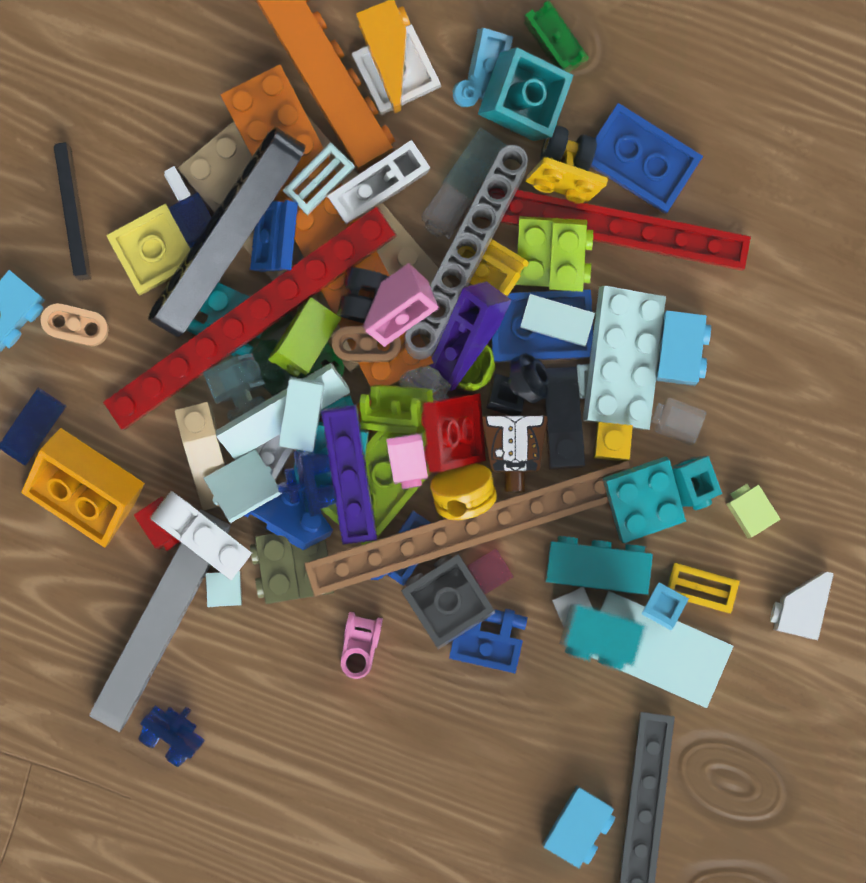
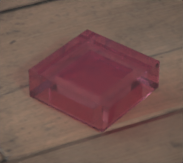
M497 549L492 550L467 566L484 594L489 593L514 577Z

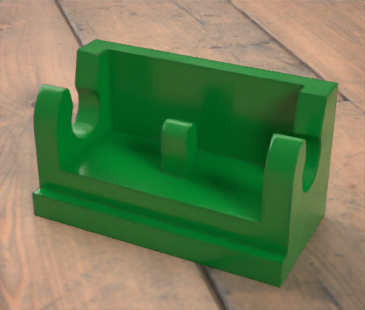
M548 0L538 11L531 10L525 14L524 24L552 65L569 73L589 60V57Z

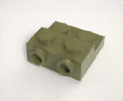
M281 535L255 536L256 544L250 545V552L252 553L253 565H260L261 577L255 578L258 598L265 597V603L271 604L313 597L304 563L328 556L326 539L302 550L291 544L287 538ZM331 591V592H328V593H325V594H321V595L332 594V593H334V591Z

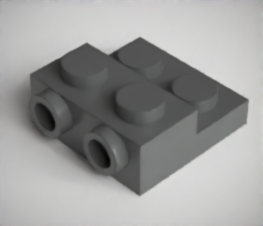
M450 554L444 556L433 565L435 567L434 570L425 576L419 573L411 577L405 583L407 587L401 590L438 649L496 613L459 554L453 558Z

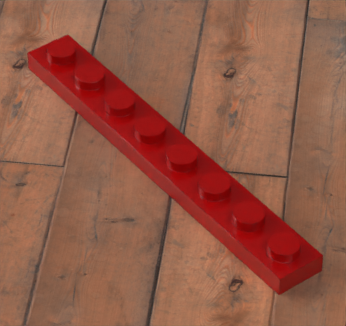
M492 188L488 191L489 196L493 199H502L506 195L499 188ZM521 190L516 191L501 223L519 226L520 216L587 220V230H593V241L740 271L745 270L751 236L586 203H574L566 199Z

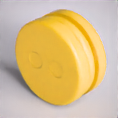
M478 463L439 472L434 476L430 484L435 509L440 516L447 519L462 520L476 517L488 511L497 499L490 469Z

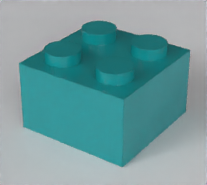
M518 47L500 52L478 115L532 141L551 138L574 75Z

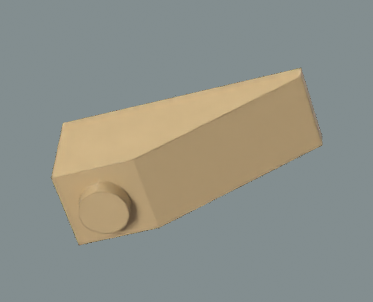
M205 402L174 410L202 509L206 511L220 507L214 504V496L204 480V477L227 465L221 442L216 437L217 425L212 406Z

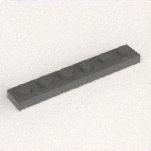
M640 712L619 883H655L675 716Z

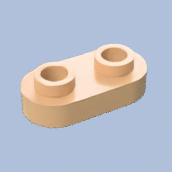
M56 303L45 308L41 315L43 330L51 337L86 346H97L105 341L109 333L107 321L97 312ZM63 316L65 324L60 328L55 327V318ZM90 324H96L98 327L97 333L92 336L88 335L86 332L87 327Z

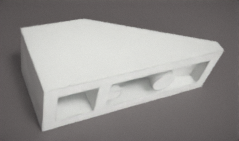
M410 140L327 197L347 225L426 175L430 170V166L414 142Z

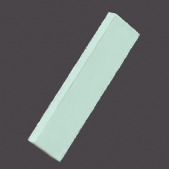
M332 363L304 378V380L325 383L320 410L350 393L349 386ZM288 388L216 430V437L235 460L281 433Z

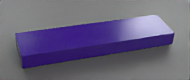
M357 405L322 409L342 545L376 541L377 532Z

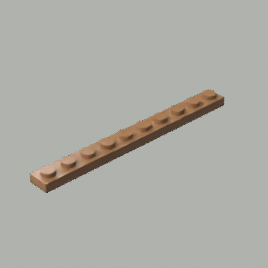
M624 461L495 502L488 511L473 518L462 520L445 518L306 562L304 566L313 595L325 594L609 503L603 478L630 469L629 462Z

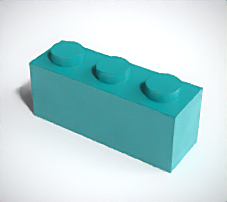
M558 536L557 542L551 541L549 544L545 582L648 595L653 554L645 553L646 546L625 544V550L611 549L612 542L592 540L591 546L578 545V538Z

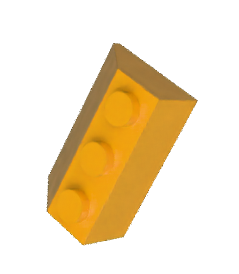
M60 428L39 450L21 493L106 548L135 505L145 483Z

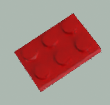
M480 393L423 403L421 421L426 433L424 456L428 463L429 472H442L486 461Z

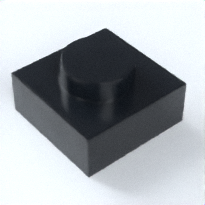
M495 373L491 381L486 408L511 416H520L524 398L515 395L511 391L508 384L509 377Z

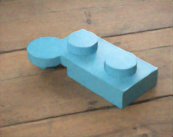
M487 28L478 29L468 79L458 82L453 88L452 96L457 105L470 107L478 99L483 100L500 52L511 49L512 36Z

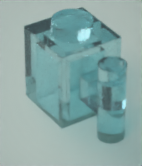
M252 353L233 357L203 372L216 404L233 400L236 408L227 413L230 422L265 402L262 396L252 399L250 391L265 384L261 376L260 367Z

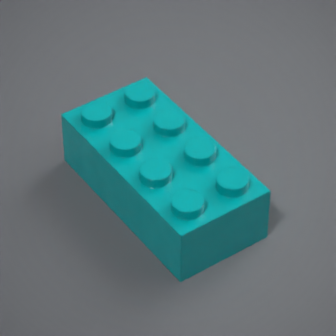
M571 604L559 644L566 646L565 653L590 660L591 654L599 656L598 663L624 671L626 664L630 666L635 664L646 625L581 605Z

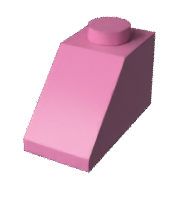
M408 263L381 282L363 325L365 331L383 346H386L437 310L439 306L428 280Z
M421 434L387 439L394 484L401 483L402 489L422 486L421 480L428 479Z

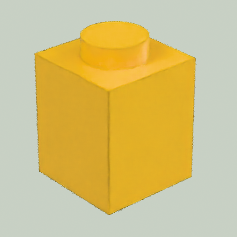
M598 422L596 425L593 458L628 461L630 459L633 425Z

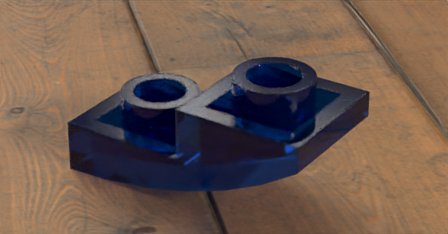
M38 387L0 442V450L26 466L66 408V405Z

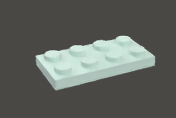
M610 286L599 287L583 412L584 421L633 425L634 429L650 430L666 296Z

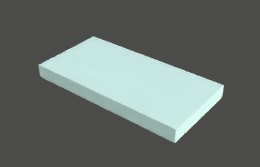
M608 591L601 606V612L646 625L634 666L626 664L623 672L707 708L734 646L679 621L676 622L672 630H669L642 615L641 613L645 606ZM591 654V658L598 660L599 656Z

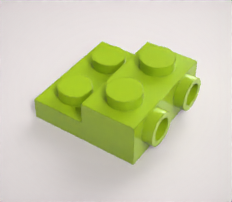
M520 216L517 254L526 259L529 265L521 271V277L516 285L549 287V290L583 292V284L590 283L591 263H585V250H592L593 230H587V220Z

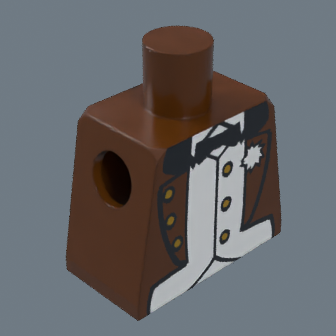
M483 416L482 425L491 473H505V492H525V473H535L540 468L547 416Z

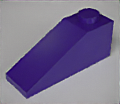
M487 281L464 287L432 357L433 363L428 366L426 373L448 390H455L499 329L511 299Z

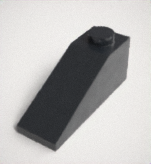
M577 367L546 368L549 375V393L545 398L549 470L583 468L585 466Z

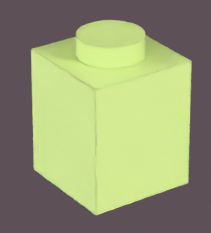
M748 483L730 494L733 500L726 504L747 538L757 535L781 520L759 485L750 488Z

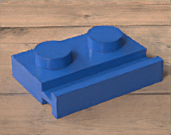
M284 200V202L273 201L254 228L250 270L259 272L291 270L298 202Z

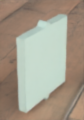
M256 449L204 477L207 486L214 496V504L221 507L230 523L282 494L272 477L273 471L271 467H266Z

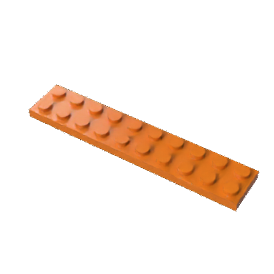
M281 64L220 95L251 156L254 155L266 135L274 127L281 129L305 145L302 158L274 198V201L284 202V200H293L283 192V189L324 148ZM329 157L294 190L297 195L331 162ZM335 169L304 200L306 204L337 174ZM340 183L332 192L343 186L342 183ZM328 197L308 216L298 206L294 240L305 258L360 219V217L346 225ZM377 251L354 267L389 276ZM347 272L321 290L330 310L336 315L341 296L348 292L344 287ZM360 289L359 295L369 297L370 291ZM341 317L338 325L341 329L348 326L363 327L364 323ZM406 332L399 336L401 349L395 359L389 362H358L370 387L374 385L392 386L427 368L433 363L432 357L421 360L411 357L406 351ZM420 334L415 335L411 339V342L416 347H426ZM352 339L346 340L350 349L354 350L356 342ZM378 342L377 347L380 351H387L391 344L383 346Z

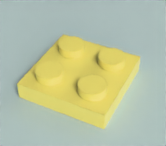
M166 203L106 235L139 296L170 280L190 251V247Z

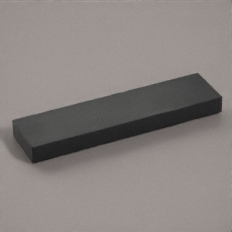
M67 142L57 143L53 147L73 275L80 281L91 279L72 149Z

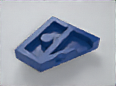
M292 480L279 486L282 492L281 495L244 516L247 518L250 514L267 524L266 529L276 535L284 536L291 544L305 550L330 537L333 529L305 490L292 489Z

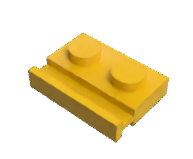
M492 239L469 284L475 285L487 281L508 296L521 277V271L529 265V262ZM462 246L457 251L463 258H471L476 254L474 249L469 246Z

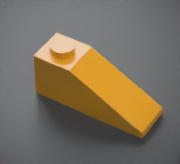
M388 0L356 13V17L394 113L401 111L407 43L406 26L410 25V21L403 6L397 8L395 0Z

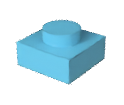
M659 582L641 614L672 630L689 598Z

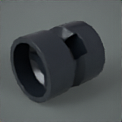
M349 267L344 282V287L348 292L341 296L337 315L349 320L365 323L381 282L389 276L371 270ZM360 289L370 291L369 297L359 295Z

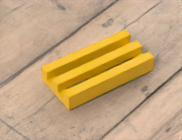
M673 563L667 587L674 590L675 585L726 598L727 602L724 605L678 592L689 598L687 602L731 614L740 581ZM679 572L729 585L731 588L729 592L680 579L678 574Z

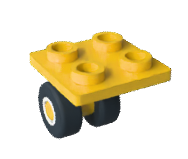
M556 125L552 137L544 140L540 156L541 161L527 175L526 182L533 184L534 188L541 192L552 193L554 191L566 195L565 198L574 203L589 202L607 185L608 181L607 177L589 172L595 156L597 140L585 134L580 135L576 142L568 140V129Z

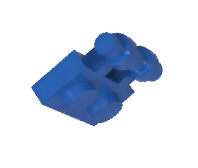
M505 608V612L495 610L496 613L484 621L500 624V634L480 631L481 623L453 640L449 659L516 674L523 640L511 638V629L513 627L525 630L528 617L517 615L515 610Z

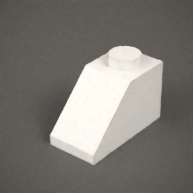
M821 572L783 595L780 603L775 602L770 617V622L775 623L773 630L818 640L834 573Z

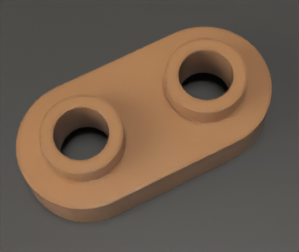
M361 326L343 327L335 333L332 340L335 355L345 362H389L398 356L401 349L400 337H397L390 342L391 345L387 351H380L377 347L378 341ZM348 339L356 342V347L352 351H347L343 348L344 342Z

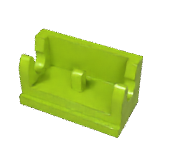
M310 297L300 306L268 360L294 376L298 377L301 372L306 375L340 322L341 317Z
M374 385L371 386L370 392L371 406H369V395H361L360 429L415 435L425 431L421 421L423 403L434 401L433 389Z

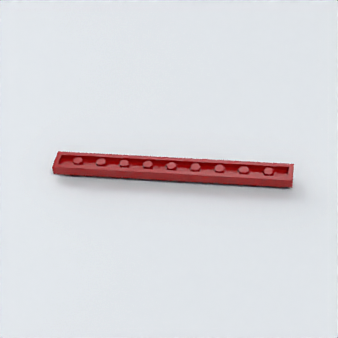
M375 207L299 261L291 270L281 274L103 402L120 429L126 430L303 304L310 297L345 274L349 267H355L398 235L380 209Z

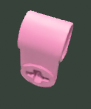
M349 612L341 657V668L348 677L361 679L370 672L375 648L378 646L383 618L378 617L376 620L357 617L354 612ZM355 628L371 630V632L355 630ZM353 654H360L365 657L366 666L360 673H352L347 668V660Z

